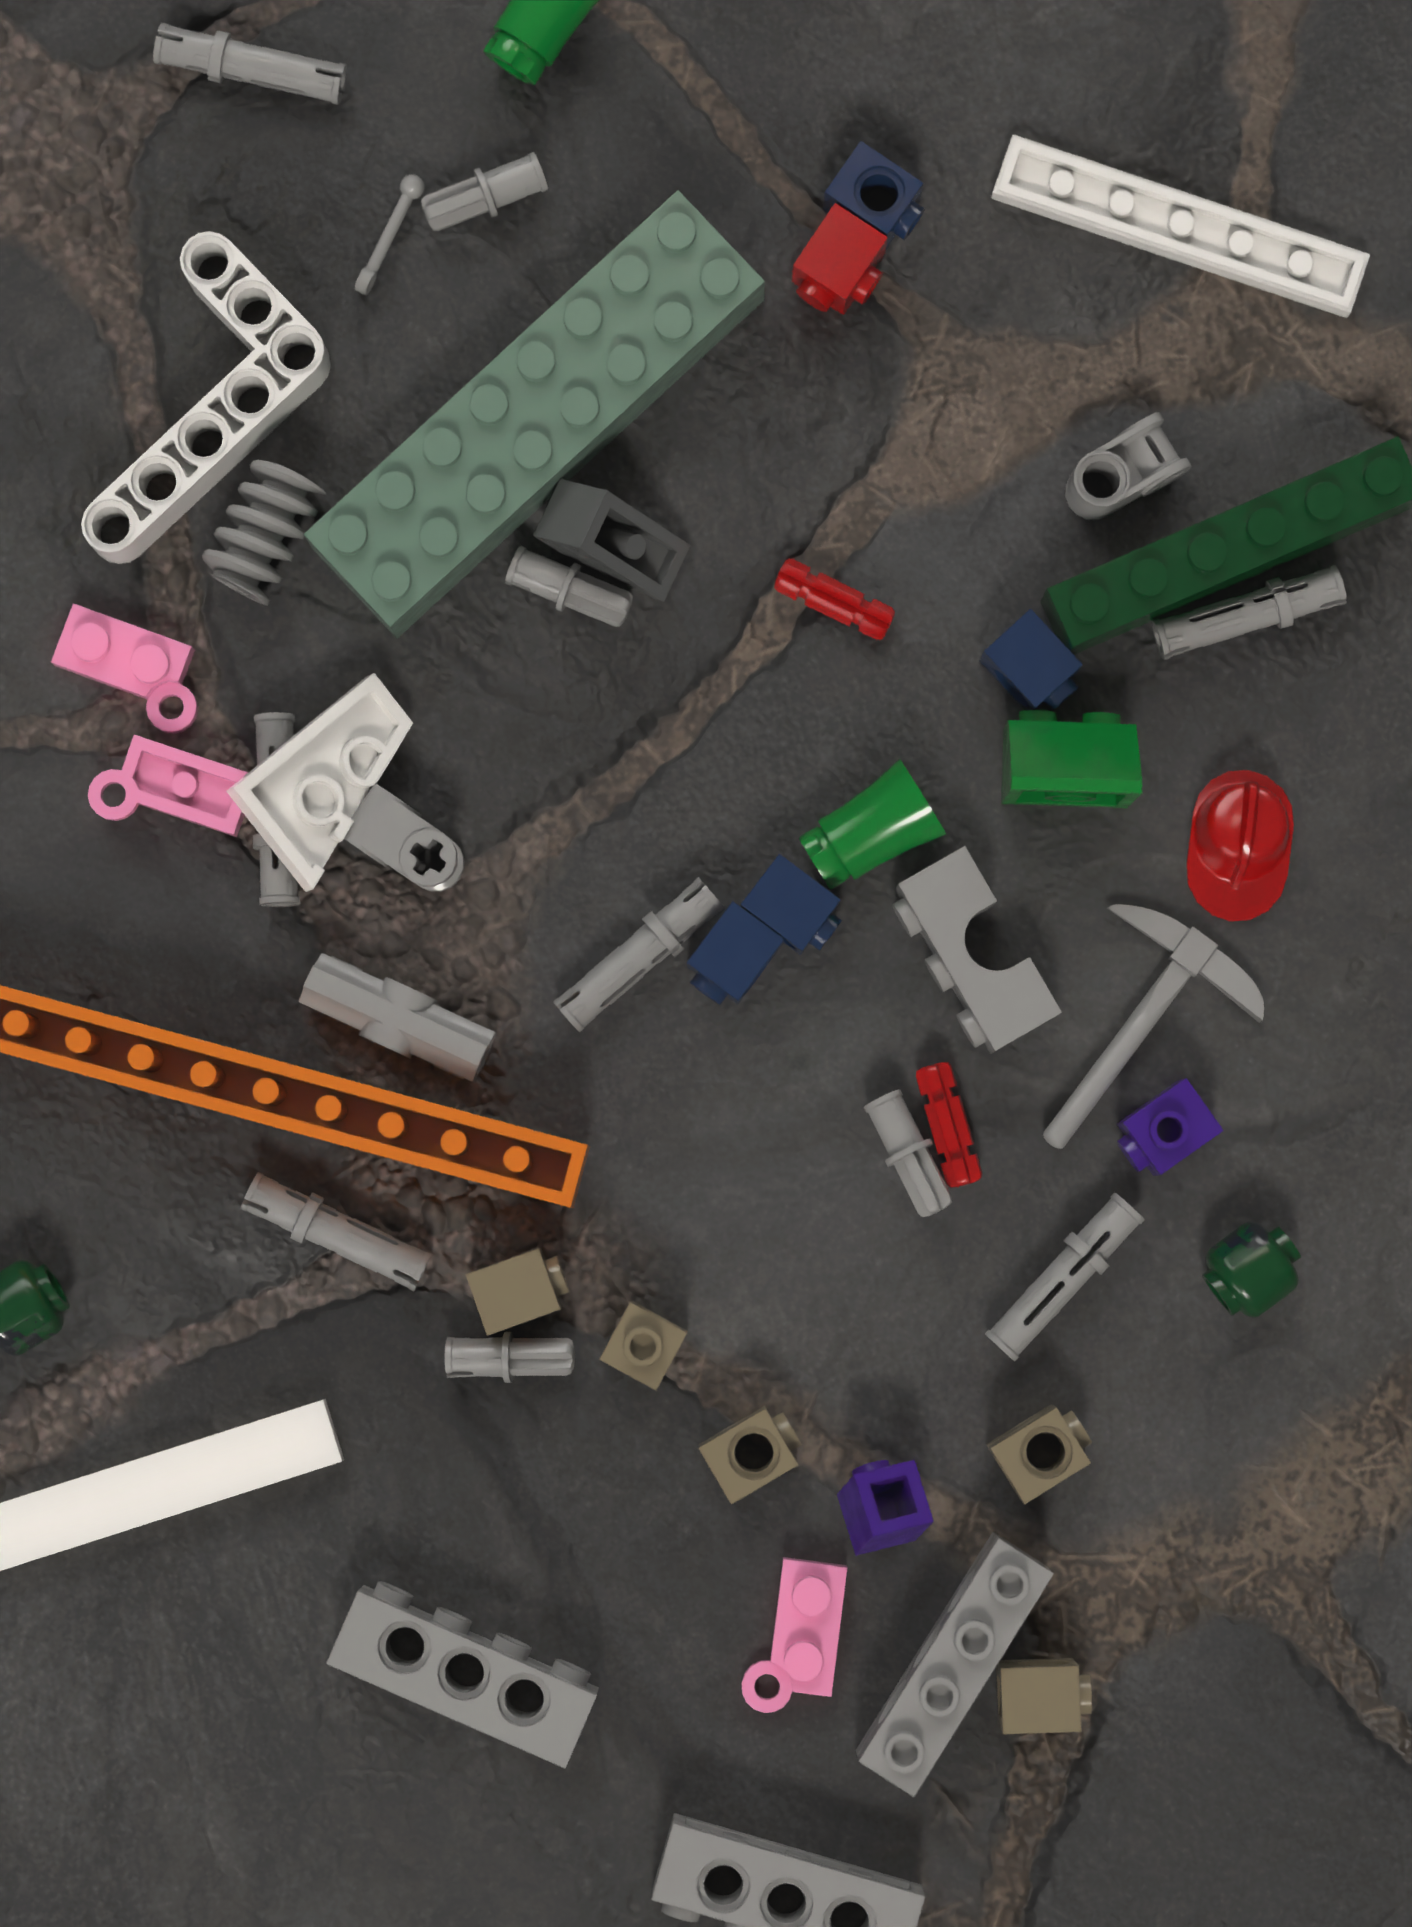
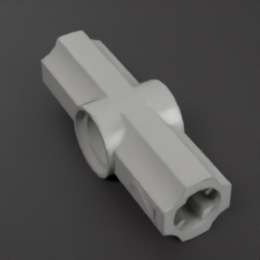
M324 953L320 954L318 960L312 966L299 999L300 1003L360 1030L358 1035L408 1058H411L413 1054L432 1063L437 1068L475 1082L483 1068L497 1034L490 1029L437 1006V1000L388 977H385L384 981L363 972L362 969Z

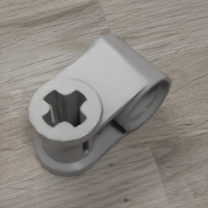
M1159 412L1153 413L1131 425L1113 440L1088 453L1078 462L1065 488L1067 503L1076 515L1088 520H1099L1108 517L1141 496H1148L1160 490L1192 467L1187 458H1179L1161 428L1164 419ZM1089 473H1099L1105 476L1112 486V496L1096 498L1090 495L1082 483L1083 476Z
M375 783L351 817L354 823L344 839L384 867L389 865L421 888L431 892H442L452 888L460 880L464 871V856L461 848L443 832L422 819L419 812ZM443 846L439 856L446 862L444 869L440 872L429 869L422 876L426 866L419 860L421 853L425 849L435 853Z

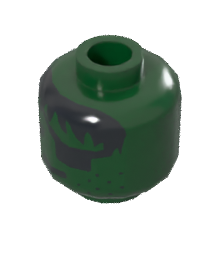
M1246 1222L1209 1249L1206 1255V1264L1209 1270L1203 1273L1202 1277L1214 1296L1229 1314L1234 1316L1241 1311L1248 1317L1256 1318L1297 1288L1299 1278L1293 1263L1299 1260L1301 1255L1280 1227H1276L1269 1233L1263 1226L1255 1222Z
M19 1260L0 1271V1348L12 1356L22 1355L56 1335L63 1327V1311L67 1310L70 1304L62 1286L47 1265L42 1264L36 1267L26 1260Z

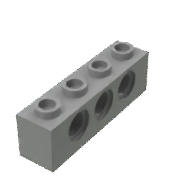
M992 1532L857 1747L858 1761L915 1797L1054 1573L1035 1558Z
M378 1581L375 1589L363 1585L358 1590L326 1664L566 1769L598 1693L599 1687L588 1683L591 1673L561 1659H555L551 1667L528 1656L532 1648L508 1635L496 1633L493 1641L475 1634L469 1631L473 1622L451 1610L437 1607L434 1615L411 1606L410 1603L413 1595L389 1583ZM401 1627H409L416 1630L424 1641L423 1655L415 1660H404L396 1656L390 1646L391 1633ZM461 1653L474 1655L483 1665V1679L473 1686L458 1684L449 1672L450 1659ZM527 1679L535 1682L543 1692V1704L531 1712H523L516 1709L508 1698V1687L515 1681Z
M674 1813L654 1881L651 1900L663 1903L661 1911L673 1918L688 1922H698L701 1914L725 1921L724 1927H835L830 1921L831 1913L839 1904L844 1902L858 1903L866 1910L867 1916L861 1927H917L925 1894L922 1884ZM727 1865L739 1872L742 1877V1883L732 1894L718 1895L707 1887L705 1883L707 1873L716 1866ZM785 1883L797 1886L805 1896L802 1905L791 1913L775 1911L767 1901L768 1895L774 1887Z

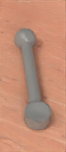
M411 174L402 179L400 184L402 195L366 268L362 269L357 278L354 288L356 291L364 295H368L376 280L377 271L413 199L419 198L424 192L425 185L419 176Z

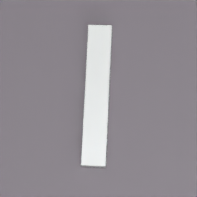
M1014 134L1012 135L991 199L1345 318L1351 313L1370 257L1368 253Z
M326 1399L1 1502L0 1571L344 1461Z

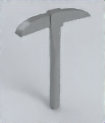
M1121 904L1107 907L1111 912L1172 954L1168 958L1170 963L1044 1131V1139L1054 1148L1063 1149L1191 976L1194 978L1199 973L1259 1023L1263 1021L1264 1001L1255 982L1232 959L1217 949L1218 944L1196 928H1188L1165 914L1144 907Z

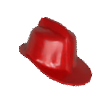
M1250 770L1228 771L1212 779L1199 793L1193 810L1186 863L1188 886L1196 902L1209 914L1230 922L1252 920L1269 911L1281 897L1288 877L1294 829L1292 805L1283 788L1268 776Z

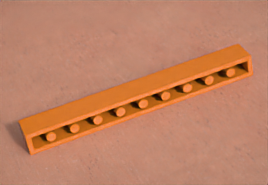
M0 985V1053L574 1208L590 1146L587 1144Z

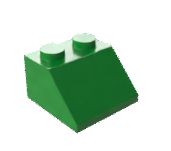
M1026 710L1019 712V720H1008L1003 728L1001 804L1128 808L1142 794V772L1137 724H1121L1120 714L1107 712L1082 714V723L1057 722L1056 712Z

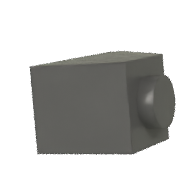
M563 479L559 480L533 535L574 562L663 602L691 546L609 491Z

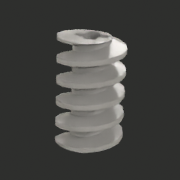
M254 460L250 465V470L261 484L243 482L238 487L239 494L250 506L235 504L228 506L226 514L237 526V529L227 527L216 528L214 536L226 551L207 549L204 551L202 558L214 572L211 574L213 578L236 592L268 606L271 600L258 587L259 582L265 581L280 584L282 577L270 565L272 558L292 561L294 555L281 542L284 536L304 539L305 536L303 534L305 532L293 520L295 515L315 517L318 511L305 496L308 492L327 494L318 485L285 466L270 461Z

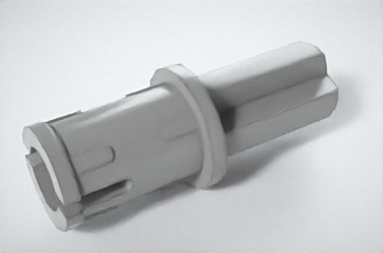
M531 152L528 156L483 173L480 168L473 169L475 176L424 195L421 203L430 227L433 231H440L486 212H489L490 216L494 217L498 215L497 208L539 191L544 192L548 190V186L535 152Z
M519 546L509 566L505 584L517 586L556 602V610L561 612L565 607H568L614 627L621 626L626 620L633 599L630 592L580 572V564L574 563L570 568L526 550V547Z
M898 1089L864 1106V1109L869 1114L890 1156L885 1160L887 1167L894 1165L918 1215L927 1217L947 1208L952 1203V1196L928 1149L933 1145L931 1139H923L904 1102L903 1094Z
M504 1332L503 1337L492 1338L447 1337L445 1344V1372L447 1373V1378L473 1376L503 1377L504 1383H511L514 1376H567L572 1373L575 1364V1349L573 1341L569 1338H514L512 1332Z

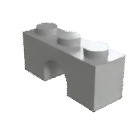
M965 846L897 885L895 890L900 900L892 904L893 909L910 937L921 933L932 952V955L924 959V962L940 990L945 992L952 988L965 1010L956 1014V1017L975 1048L984 1043L990 1054L1062 1013L1030 957L1009 969L994 971L981 967L968 954L965 946V931L969 921L993 907L997 900Z

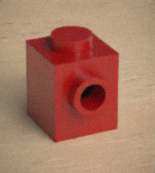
M834 203L793 264L792 282L798 285L796 293L805 302L823 312H827L832 307L844 315L854 300L863 305L871 296L883 275V272L876 267L885 255L888 237Z

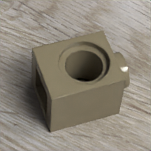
M542 1248L466 1274L487 1336L562 1309L563 1306L559 1296L570 1292L558 1257L546 1259Z
M631 1301L599 1360L657 1390L688 1331Z
M764 1405L699 1444L698 1449L732 1505L798 1466L792 1451L802 1446V1443L785 1414L781 1412L772 1418ZM747 1434H761L772 1444L773 1452L771 1459L761 1468H746L736 1459V1444Z
M1053 1405L1047 1406L986 1444L1016 1495L1024 1504L1091 1464L1083 1449L1092 1444V1441L1072 1410L1062 1416L1058 1408ZM1039 1433H1052L1060 1443V1455L1057 1461L1046 1468L1032 1466L1026 1454L1029 1441Z
M1073 1658L1000 1660L996 1666L998 1726L1002 1734L1081 1732V1714L1092 1713L1091 1680L1089 1674L1079 1675V1665Z

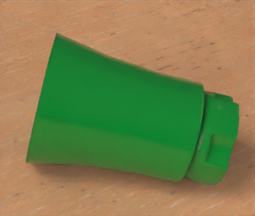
M510 0L493 27L496 33L488 41L483 52L491 61L512 76L527 84L535 85L545 67L552 66L566 42L600 0Z
M899 759L871 785L838 809L818 820L821 827H816L799 837V840L831 890L846 881L850 875L856 880L880 864L916 846L947 834L912 776Z

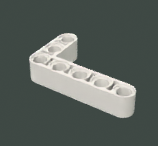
M208 231L191 237L182 248L180 256L181 269L196 295L241 340L251 353L87 507L81 522L83 535L90 546L108 562L117 564L128 563L145 552L313 394L329 375L331 367L329 353L317 330L229 239L219 233ZM221 256L228 260L227 269L216 279H203L197 274L201 263L209 257ZM262 300L272 305L269 316L260 324L250 325L240 320L242 310L252 301ZM307 345L315 349L314 359L307 367L293 370L284 366V357L289 349L294 346ZM258 387L269 392L268 402L258 412L245 413L238 409L239 398L248 389ZM210 430L222 434V444L216 453L206 457L193 454V442L199 434ZM164 473L172 474L176 477L175 490L169 497L157 501L147 498V486L153 477ZM118 516L129 519V532L122 541L114 544H107L101 541L100 534L106 521Z

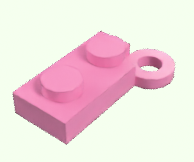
M73 603L51 660L53 665L147 699L146 711L148 718L156 728L163 732L172 734L183 732L192 726L197 718V700L193 693L182 685L195 652L192 646ZM174 696L183 701V712L176 719H166L161 714V704L166 698Z
M134 735L122 770L110 769L94 777L89 786L88 799L95 813L106 820L119 821L126 819L135 812L140 804L237 837L244 814L226 791L248 772ZM114 783L122 785L126 792L123 803L116 807L107 806L103 800L105 788Z
M783 1557L770 1660H760L752 1664L744 1673L741 1682L742 1694L747 1704L754 1710L763 1713L775 1712L787 1704L792 1691L832 1696L847 1565ZM764 1674L773 1675L780 1684L778 1693L771 1698L760 1697L754 1688L756 1680Z

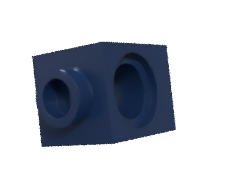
M860 141L826 189L823 210L829 212L834 203L838 204L888 237L887 249L896 235L905 240L922 217L925 208L918 203L921 198L923 182ZM880 188L888 191L893 196L895 204L885 211H873L864 205L861 196L870 189Z
M1029 609L985 649L979 660L1025 711L1038 710L1042 705L1049 711L1056 710L1079 688L1072 678L1083 665L1032 609Z
M778 854L740 905V907L784 939V943L800 956L809 944L820 951L842 922L840 918L833 914L841 900L781 854Z
M732 901L687 961V967L696 973L690 984L718 1005H721L726 997L738 1005L781 948L784 939Z

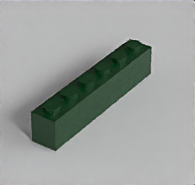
M1397 436L1046 589L1040 602L1055 635L1075 655L1411 509L1412 465Z

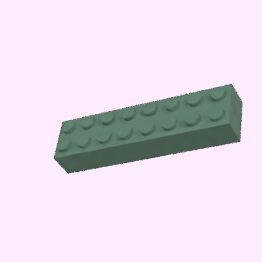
M677 190L303 535L319 557L398 639L551 498L560 479L569 481L764 301L765 280L685 196Z

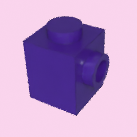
M1184 1078L1176 1081L1118 1122L1117 1126L1124 1136L1117 1140V1144L1137 1172L1147 1167L1153 1176H1158L1168 1171L1224 1130L1188 1079Z
M915 1459L890 1465L888 1460H879L859 1466L852 1471L853 1476L837 1494L855 1556L916 1541L934 1522Z

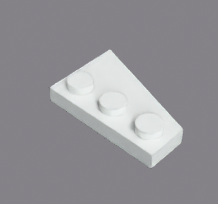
M375 673L361 680L226 791L305 892L315 888L325 871L323 867L337 844L343 841L354 823L351 817L375 783H378L413 724Z

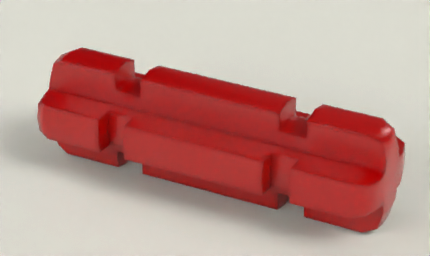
M787 559L783 563L775 579L774 588L777 592L795 601L799 596L805 599L804 605L849 627L853 622L859 625V632L873 639L882 640L885 637L895 616V610L891 606L874 598L872 602L864 600V593L821 572L815 576L810 573L811 567L794 559Z
M939 1062L922 1067L916 1071L915 1077L920 1095L928 1096L930 1104L924 1105L937 1154L944 1153L946 1162L940 1164L945 1182L951 1188L977 1182L982 1179L983 1173L978 1155H971L968 1146L973 1145L974 1142L961 1096L953 1095L952 1087L957 1086L952 1065L949 1062Z

